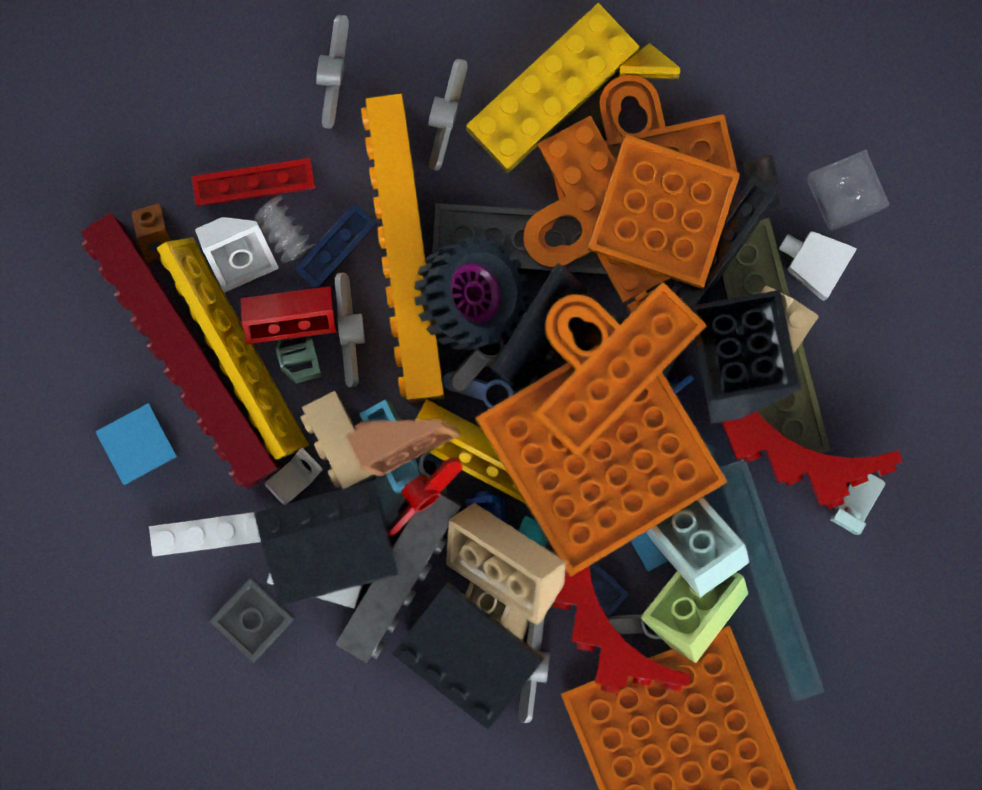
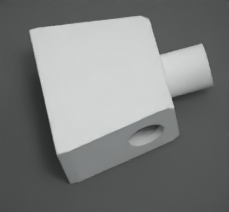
M813 231L807 235L804 242L787 234L779 247V250L794 258L787 271L823 301L829 297L857 250L850 245Z

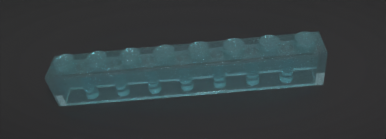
M744 459L720 467L727 480V483L720 486L735 533L745 545L749 563L746 566L791 699L796 702L823 693L824 689L747 461Z

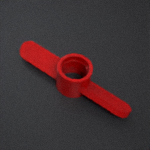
M447 459L430 478L426 474H422L414 478L403 488L401 493L410 505L391 524L388 529L390 535L394 536L416 512L427 509L440 497V492L462 470L460 459Z

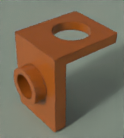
M157 203L131 212L136 238L147 263L158 260L161 256L159 252H152L148 249L151 243L171 241L166 230L161 205Z

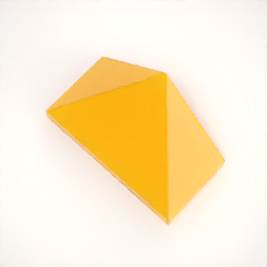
M648 43L620 66L619 76L637 75L643 78L678 79L680 67Z

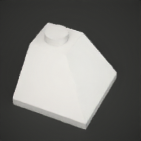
M221 217L195 229L202 250L224 293L279 269L257 221Z

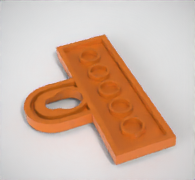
M623 75L613 79L604 88L599 108L606 136L604 141L615 161L617 160L624 136L627 134L738 172L724 114L666 127L658 93L648 80L637 75ZM627 96L635 97L639 106L646 112L647 125L641 132H625L618 122V116L622 110L621 101ZM553 175L558 200H560L565 195Z
M591 115L541 141L537 145L565 195L564 198L536 212L529 219L524 230V246L528 255L534 262L543 267L555 268L557 264L564 267L592 252L587 249L616 161ZM572 217L576 219L581 226L582 233L579 240L574 244L551 247L545 242L546 233L552 229L554 223L559 218ZM596 253L622 303L670 279L669 277Z
M664 282L621 325L596 301L587 296L570 295L560 299L551 307L547 314L545 332L552 347L576 371L533 414L576 457H579L707 325ZM580 317L585 322H592L598 327L602 339L601 344L596 350L586 352L577 348L573 341V334L568 329V322L571 318Z

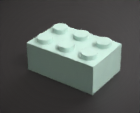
M703 497L646 531L651 541L699 597L749 563L744 543Z

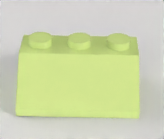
M676 571L641 618L670 648L696 663L749 594L744 576L735 572L709 592L699 597L680 573Z

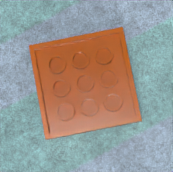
M626 134L587 250L702 289L713 261L740 173Z

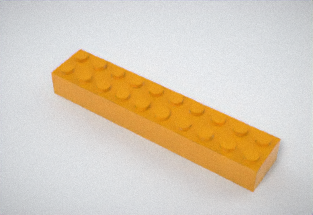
M402 94L366 98L367 107L361 108L365 131L370 130L371 137L365 138L369 160H374L375 167H369L373 190L378 189L379 197H373L377 219H382L383 226L377 227L381 249L386 248L387 256L382 257V266L385 278H390L391 286L386 287V295L389 308H394L395 316L390 317L393 338L398 337L399 347H394L397 367L403 368L404 377H398L401 397H407L408 403L423 402L426 399L429 401L445 399L436 334L431 335L428 332L427 328L431 323L429 320L421 321L418 314L424 312L423 306H416L415 297L421 296V291L414 289L415 281L423 279V276L417 273L421 266L426 265L403 97Z

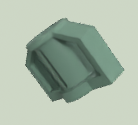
M306 336V342L284 348L282 346L285 341L296 338L278 340L275 348L281 371L295 383L322 377L312 336ZM312 362L313 365L312 368L293 373L287 369Z

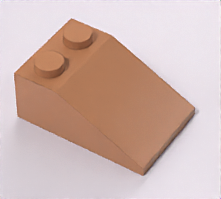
M441 420L365 421L354 427L355 431L346 435L360 467L381 477L460 436V432Z

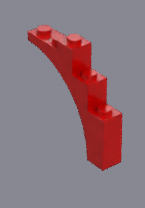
M758 411L741 419L720 422L735 461L742 458L744 464L761 458L759 451L764 450L777 484L784 481L786 487L802 481L801 474L806 473L818 506L826 505L828 510L845 504L843 498L850 495L846 483L850 482L852 487L869 481L867 475L877 471L880 476L898 470L896 464L903 461L899 450L873 457L846 458L829 456L806 449L780 434L763 419Z
M589 566L569 577L565 570L564 584L553 601L552 607L570 610L571 604L577 605L571 642H576V649L594 652L595 646L601 647L595 679L596 684H601V691L619 693V688L626 689L628 677H633V684L651 686V681L663 682V689L680 692L682 686L689 687L690 674L666 668L646 658L630 646L614 629L599 605L591 582Z

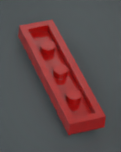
M310 158L191 176L196 207L315 189Z

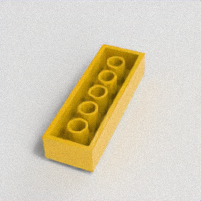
M597 3L466 125V130L508 174L537 147L538 143L545 140L619 71L620 66L638 52L640 46Z

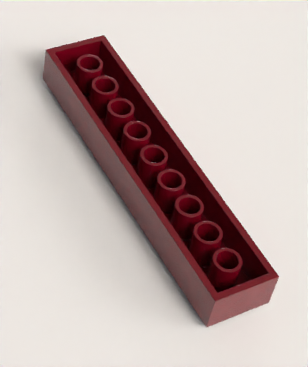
M110 212L80 231L84 237V240L81 241L83 248L90 257L92 256L94 260L98 259L101 263L97 269L104 280L109 282L110 285L114 284L117 288L113 292L116 299L123 308L125 307L127 311L130 309L134 314L130 317L134 327L139 333H142L143 336L147 335L150 339L146 345L153 356L158 358L159 361L163 359L166 367L163 368L165 375L172 384L174 383L175 386L179 385L183 390L179 396L186 407L191 409V411L196 410L199 418L196 419L198 426L205 435L207 434L208 437L212 435L216 441L212 445L216 454L224 462L229 461L232 469L228 472L238 486L252 489L280 471L281 468L273 456L265 449L264 442L121 221Z

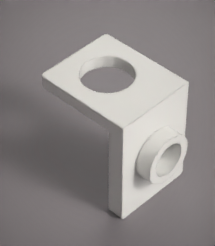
M301 448L287 465L265 483V486L283 505L288 504L306 489L323 469ZM301 459L305 460L310 465L312 471H309L307 468H305Z

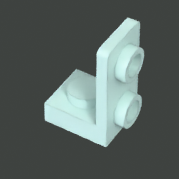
M872 474L867 475L868 482L852 487L851 484L848 486L850 495L843 498L845 504L837 506L829 519L855 535L861 534L866 525L864 521L885 486L883 480Z

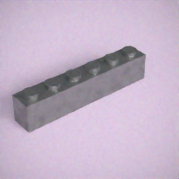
M440 492V497L431 506L421 512H416L411 517L394 545L393 553L399 575L372 582L335 644L365 663L368 662L370 657L377 659L385 646V643L380 640L386 630L390 633L393 632L401 619L396 615L401 605L408 607L416 594V591L411 588L417 578L421 581L425 579L432 565L427 563L432 553L439 555L447 542L443 535L449 527V519L460 512L458 510L462 504Z

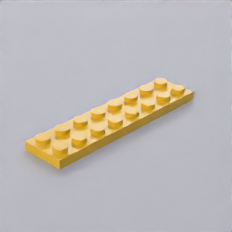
M194 238L168 241L157 247L163 266L170 271L175 280L177 291L187 301L192 318L199 323L205 334L204 338L207 345L216 353L221 370L230 378L236 397L244 403L249 412L250 422L259 430L264 439V446L267 452L277 460L296 453L301 448L308 447V441L254 345L246 344L243 326Z

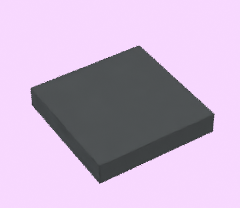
M250 577L209 622L254 663L295 618Z

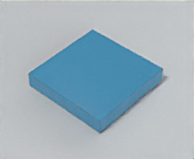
M149 403L95 432L123 485L178 457Z

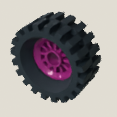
M486 237L468 238L444 246L425 259L428 264L421 266L417 273L423 276V279L415 281L414 289L421 291V296L415 297L416 306H423L424 312L418 314L421 321L429 320L431 323L427 328L428 332L431 335L441 334L437 341L444 345L452 343L451 348L454 349L465 348V350H470L503 341L504 338L513 335V329L517 328L522 321L518 316L524 315L528 311L529 306L523 304V300L530 298V290H523L522 283L528 282L526 273L519 275L517 269L522 264L519 259L512 261L509 259L513 252L508 247L498 250L500 242L494 239L486 242Z

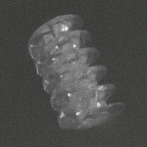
M278 195L258 210L254 221H257L258 224L263 223L260 229L263 234L270 233L267 238L268 243H277L274 247L275 253H283L281 257L282 263H289L309 253L316 246V243L311 245L305 244L310 235L300 236L298 234L303 228V224L292 225L297 216L296 214L285 215L290 206L287 204L279 207L278 203L283 196Z

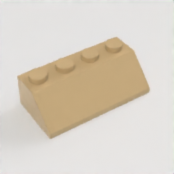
M475 503L449 519L446 565L535 625H538L564 584L566 562Z

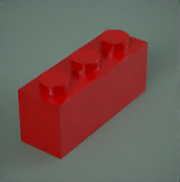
M331 287L241 298V321L246 344L336 333Z

